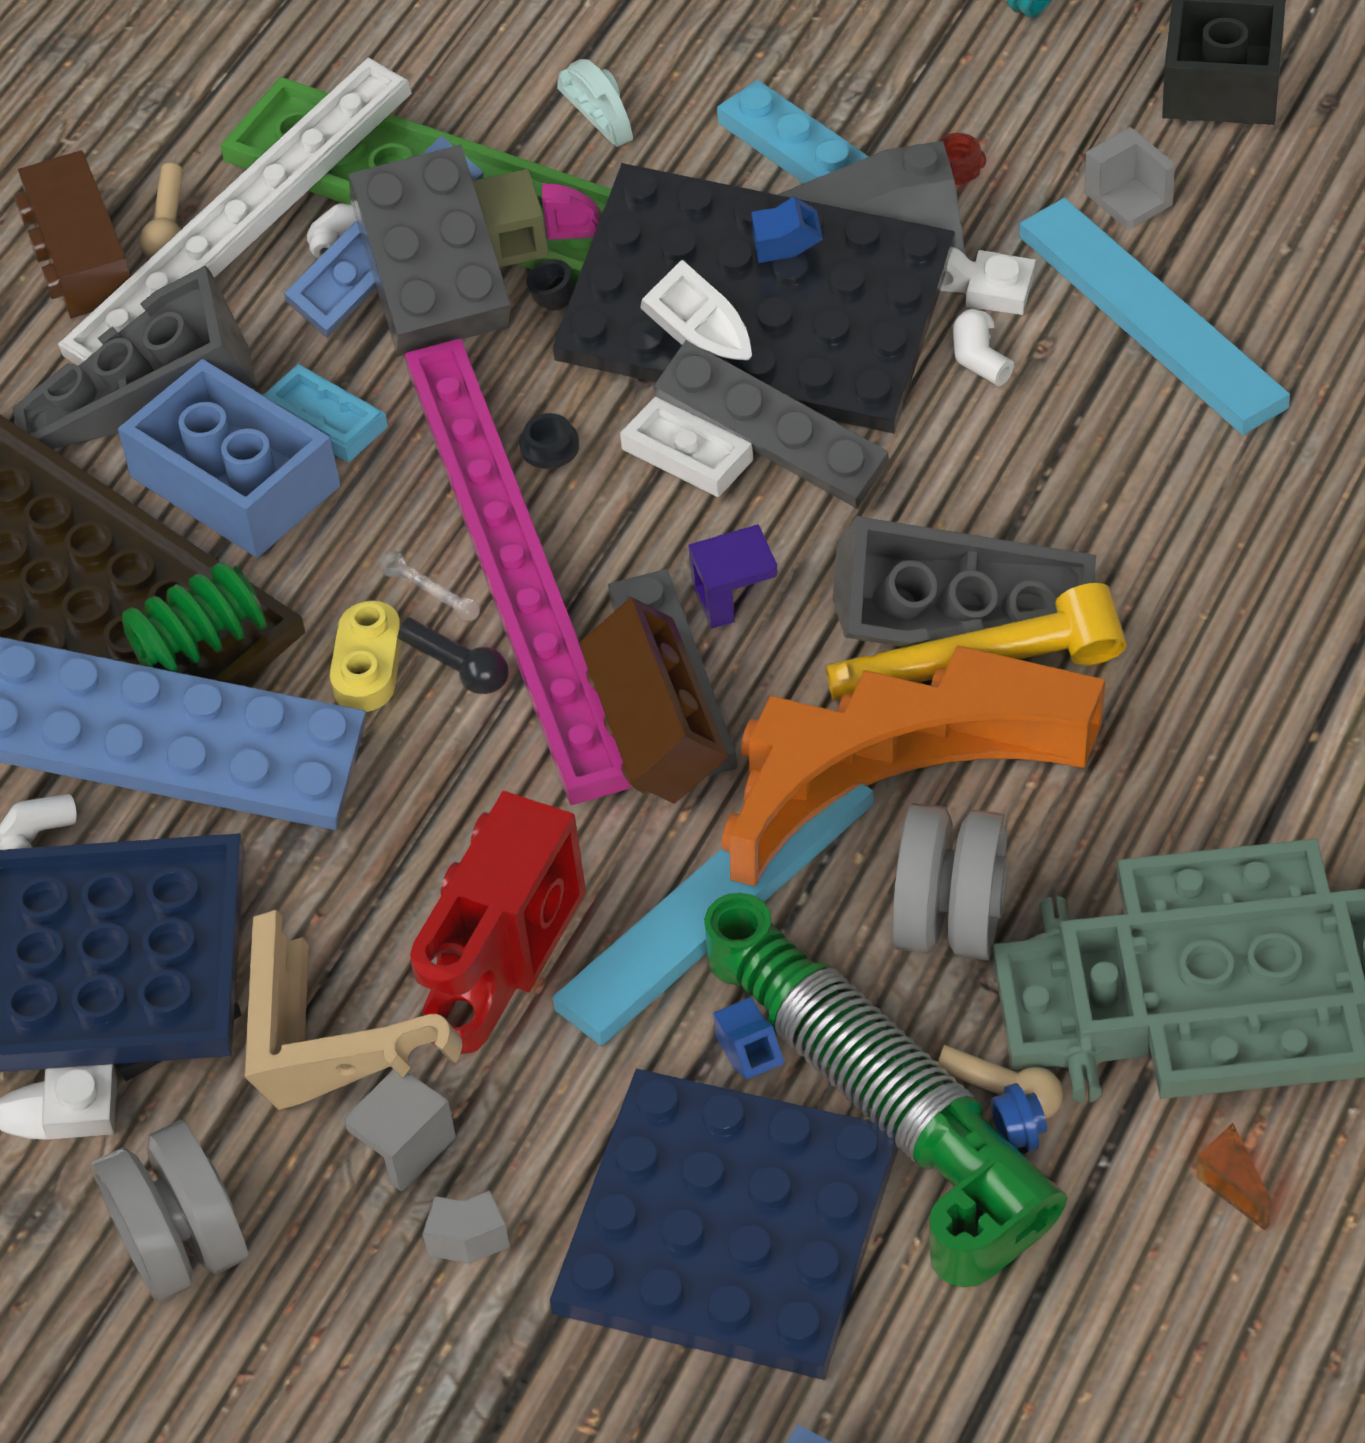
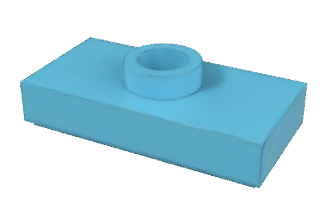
M297 364L262 395L331 437L334 455L348 463L388 428L386 414L383 411L300 364Z

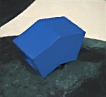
M795 196L776 208L751 212L753 237L759 263L796 257L823 240L817 210Z
M752 997L713 1013L715 1036L732 1067L746 1080L785 1064L773 1026L763 1018Z

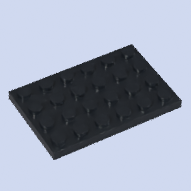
M621 163L553 344L554 360L657 382L682 345L640 308L641 302L683 260L729 301L738 312L746 327L750 339L752 357L749 360L719 358L833 421L895 434L946 275L948 261L955 246V231L801 200L817 210L823 240L796 257L759 263L753 237L751 212L776 208L791 197Z

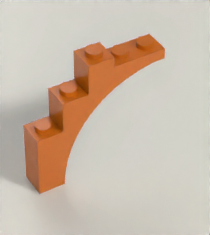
M957 645L947 669L937 668L931 686L864 670L854 693H845L842 696L838 711L770 696L759 719L751 718L748 721L742 738L741 753L743 756L749 757V777L744 793V806L740 814H730L722 837V850L730 852V880L755 887L770 861L788 839L830 804L862 784L868 786L887 777L918 768L979 759H1022L1085 768L1102 726L1105 679Z

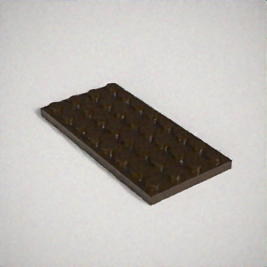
M0 415V637L141 665L124 632L123 612L133 607L145 616L144 607L147 599L156 596L167 604L166 597L169 588L177 584L189 592V578L198 573L206 576L211 581V567L220 562ZM251 583L262 606L267 627L259 630L247 617L242 619L244 639L237 641L226 629L221 630L220 637L223 649L217 653L204 640L197 642L201 660L193 664L181 651L176 653L177 673L244 686L305 634L303 619L300 615ZM159 662L153 665L154 668L166 670Z

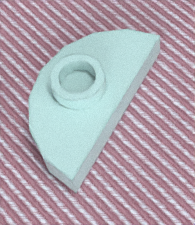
M579 59L559 73L557 89L612 144L619 147L633 140L630 121L620 99L618 85L613 75L607 69L600 70L591 61Z

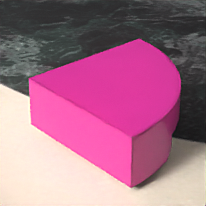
M542 184V203L547 240L594 238L602 216V212L595 202L573 188L558 184Z

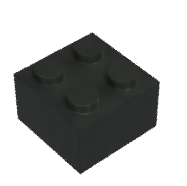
M1172 0L1164 66L1162 118L1275 125L1286 0Z

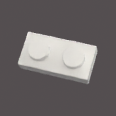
M656 396L620 432L622 450L716 497H719L753 461L752 443Z

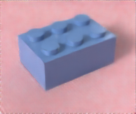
M204 359L197 362L118 428L131 478L256 558L261 556L340 487L331 437Z

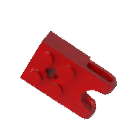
M503 790L490 813L483 812L477 819L471 835V845L460 863L454 862L448 868L441 886V897L413 942L410 958L415 980L418 984L431 989L424 1003L423 1016L438 1014L446 1019L457 1000L466 1001L473 1006V1019L463 1026L453 1027L462 1040L461 1054L477 1051L488 1040L516 989L530 993L586 894L574 813ZM435 957H437V965L431 962Z

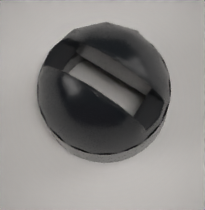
M558 259L546 260L537 264L529 272L526 280L527 287L534 301L541 307L552 311L561 310L568 306L576 286L570 267L566 262Z

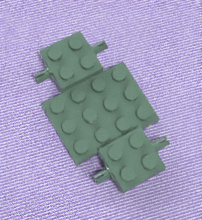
M1318 839L1117 860V879L1124 910L1123 915L1070 920L1067 900L1056 896L1055 918L1052 898L1048 897L1042 900L1039 905L1045 933L1025 941L993 944V961L1011 1070H1024L1030 1067H1068L1073 1090L1072 1097L1076 1102L1085 1103L1084 1079L1086 1080L1089 1102H1093L1101 1097L1102 1090L1099 1085L1096 1064L1103 1061L1148 1057L1149 1045L1160 1099L1365 1077V889L1330 892Z

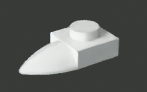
M683 260L642 299L640 308L681 345H683L685 340H688L692 344L719 357L736 360H749L752 357L750 339L738 312L721 293Z
M113 1064L45 1069V1081L29 1084L0 1098V1130L23 1138L46 1140L114 1134L117 1075Z

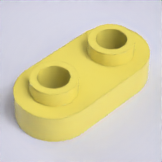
M364 601L348 608L339 620L330 668V681L334 698L340 706L369 712L386 704L394 693L402 641L397 638L401 624L396 610L384 602Z

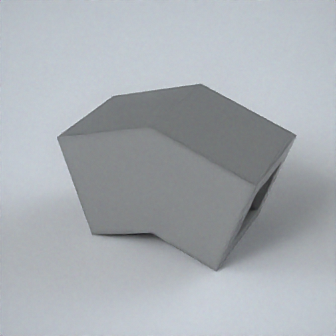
M490 1190L464 1201L434 1197L423 1230V1238L428 1256L470 1264L510 1248L506 1224Z

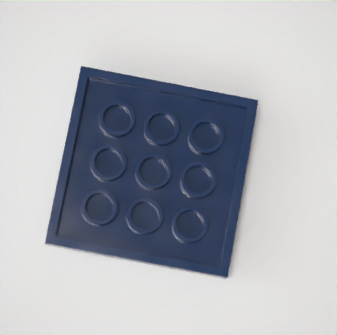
M241 834L0 850V1072L232 1056L244 865V846Z
M636 1068L551 1294L550 1305L552 1314L825 1380L899 1149L895 1142L897 1132L892 1130L893 1138H888V1125H885V1130H880L878 1123H872L871 1121Z

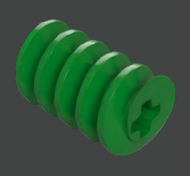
M220 562L211 567V581L206 576L198 573L189 578V592L177 584L169 588L166 597L167 604L156 596L147 599L144 607L145 616L133 607L125 610L122 616L124 632L141 665L154 668L153 665L159 662L167 671L177 673L176 653L181 651L193 664L201 660L197 642L204 640L217 653L223 649L220 637L221 630L226 629L237 641L245 638L242 619L247 617L259 630L267 627L264 612L256 592L243 572L237 566H234L232 570L228 565Z

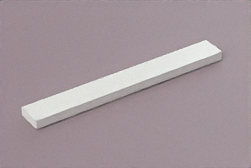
M370 58L363 61L61 340L58 345L63 357L76 365H80L103 345L98 340V337L113 326L119 333L145 312L140 303L156 290L205 265L215 278L412 94L408 80Z

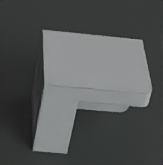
M1129 127L1086 152L1085 194L1125 228L1132 229L1173 205L1175 166L1172 160L1133 128Z
M394 1069L344 1119L349 1133L384 1157L390 1184L400 1191L405 1190L456 1138L449 1101L407 1072L402 1078Z

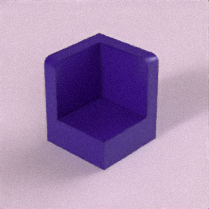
M759 524L688 544L692 586L711 629L735 622L733 589L771 579L778 574L777 563Z

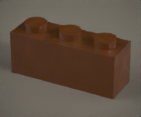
M80 150L19 168L18 172L24 191L14 194L24 227L35 224L36 228L28 230V234L37 262L49 261V265L42 266L41 268L51 299L63 298L70 319L93 312L130 278L125 255L84 152Z
M630 597L579 643L588 667L586 677L598 694L605 713L603 718L604 725L615 739L623 761L621 764L622 773L629 784L641 793L650 792L675 804L729 758L672 617Z

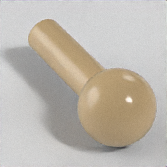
M166 163L161 166L154 220L148 222L140 233V247L149 258L155 255L182 230L176 223L183 169L174 163Z
M943 1045L937 1062L940 1068L946 1069L948 1075L998 1095L1004 1094L1005 1086L1018 1083L1025 1095L1032 1092L1037 1095L1045 1119L1052 1117L1060 1109L1063 1102V1088L1060 1080L1051 1071L1042 1067H1030L1017 1073L950 1046Z

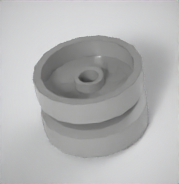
M912 803L908 808L904 822L896 871L892 925L895 950L929 953L938 943L945 913H949L948 941L955 957L989 960L992 956L999 918L1002 917L1008 876L1006 813L971 810L961 823L956 850H952L953 823L947 808L944 806Z
M181 1119L149 1134L147 1154L157 1178L154 1182L140 1159L124 1147L91 1163L97 1186L116 1229L144 1284L157 1303L191 1287L192 1268L182 1244L184 1241L188 1242L199 1263L215 1275L248 1259L244 1237L236 1220L235 1211L225 1186L214 1165L203 1152L196 1137L188 1125Z

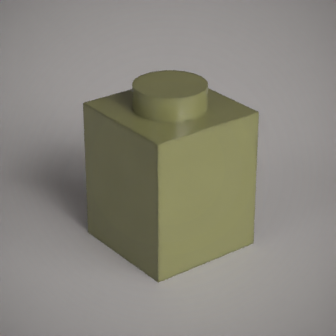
M529 169L474 180L473 184L499 268L549 257L543 214Z

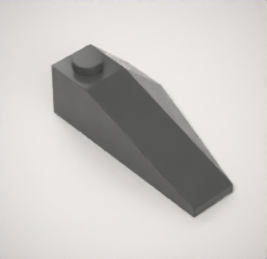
M943 141L887 149L777 194L791 198L795 196L805 201L955 231L954 248L965 254L955 180Z
M205 265L153 292L140 303L145 312L119 333L113 326L98 337V340L103 345L80 365L65 364L13 407L15 425L51 449L119 433L118 428L201 359L219 368L249 388H256L257 383L249 346L211 271Z
M856 516L837 541L833 602L845 638L907 647L1057 613L1055 601L1062 593L1079 585L1095 583L1096 555Z

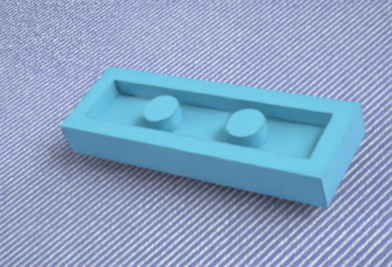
M756 80L717 106L718 123L803 184L869 157L759 80Z

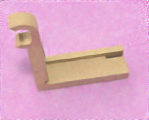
M277 910L253 917L245 1078L278 1110L305 1103L390 1066L403 1078L411 1068L408 1065V1057L411 1051L420 1045L436 1041L434 1044L448 1059L454 1063L457 1062L462 1050L461 1037L448 1021L438 1014H428L382 1028L305 1041L309 944L303 937L287 942V936L282 932L283 916Z

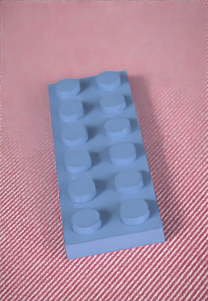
M0 637V763L337 830L365 727V710Z

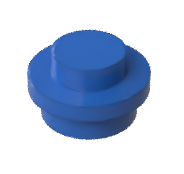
M1018 1083L1005 1086L1004 1094L993 1097L990 1100L996 1130L1017 1149L1022 1148L1026 1153L1038 1150V1135L1047 1132V1124L1037 1095L1034 1092L1025 1095Z

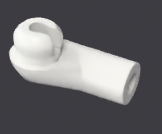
M344 203L334 205L311 224L307 233V242L310 245V252L314 257L319 259L356 221L352 205Z
M966 310L958 316L953 325L955 359L959 364L994 385L1002 386L1010 378L1014 362L989 347V339L991 338L989 329L995 328L992 317L984 311Z
M70 794L20 801L14 804L0 823V850L33 848L31 844L39 831L74 825L77 815L72 796Z

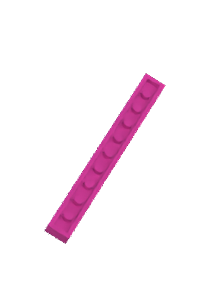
M461 338L405 353L408 373L570 806L632 788L622 773L621 764L623 761L615 739L604 725L603 718L605 713L598 694L586 677L588 667L580 649L578 638Z

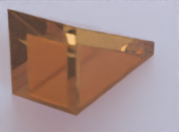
M1232 1123L1198 1155L1196 1178L1265 1230L1270 1225L1272 1200Z

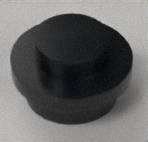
M555 413L540 414L530 419L525 425L519 440L520 452L523 459L534 467L542 469L558 468L569 463L579 451L578 433L565 417Z

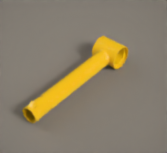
M1088 583L1073 587L1062 593L1055 601L1057 613L884 651L874 656H862L825 665L831 697L833 702L840 701L845 693H854L864 670L917 683L932 680L937 668L947 669L957 645L1019 660L1068 649L1073 663L1089 666L1116 658L1124 652L1127 643L1109 586L1103 583Z

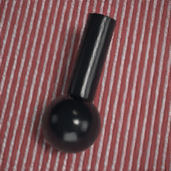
M411 617L404 621L398 632L397 638L458 671L463 686L470 692L476 694L495 692L503 687L508 679L509 668L507 661L499 651L493 648L478 647L469 650Z

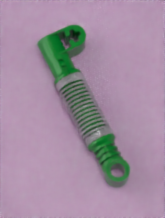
M731 893L716 899L708 907L704 918L709 968L715 977L727 984L742 985L749 995H752L760 1005L765 1007L769 1013V1023L772 1024L778 1036L782 1037V1040H785L791 1048L797 1049L798 1054L804 1056L807 1063L813 1064L814 1069L820 1071L823 1078L829 1079L831 1086H836L839 1093L845 1094L847 1101L854 1102L855 1108L862 1110L865 1117H869L872 1123H878L880 1130H885V1124H888V1138H893L892 1130L896 1131L895 1142L897 1148H901L902 1152L911 1158V1161L916 1162L921 1168L936 1169L954 1186L932 1207L929 1218L930 1259L932 1268L939 1278L954 1286H978L991 1279L1052 1228L1065 1209L1067 1202L1066 1193L982 1117L983 1110L981 1104L974 1098L973 1094L969 1093V1090L957 1083L955 1077L948 1075L946 1069L940 1068L937 1061L931 1060L930 1055L923 1052L921 1046L914 1044L912 1038L906 1037L905 1032L898 1029L896 1023L890 1022L888 1016L881 1014L880 1009L874 1007L870 1000L865 999L863 993L858 992L854 985L849 984L848 980L842 974H839L838 970L823 962L814 963L801 950L797 949L795 944L786 939L784 934L771 923L770 910L762 900L751 894ZM736 938H745L744 940H733ZM981 1211L983 1215L978 1220V1236H976V1214Z

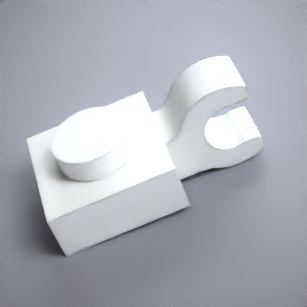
M953 247L940 291L966 294V307L1023 315L1035 274L1036 260L979 250L976 261L973 262L963 252Z

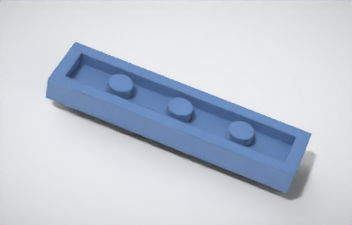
M441 135L423 154L453 147V145ZM465 156L472 181L483 179V171ZM357 221L284 293L285 301L326 338L377 288Z

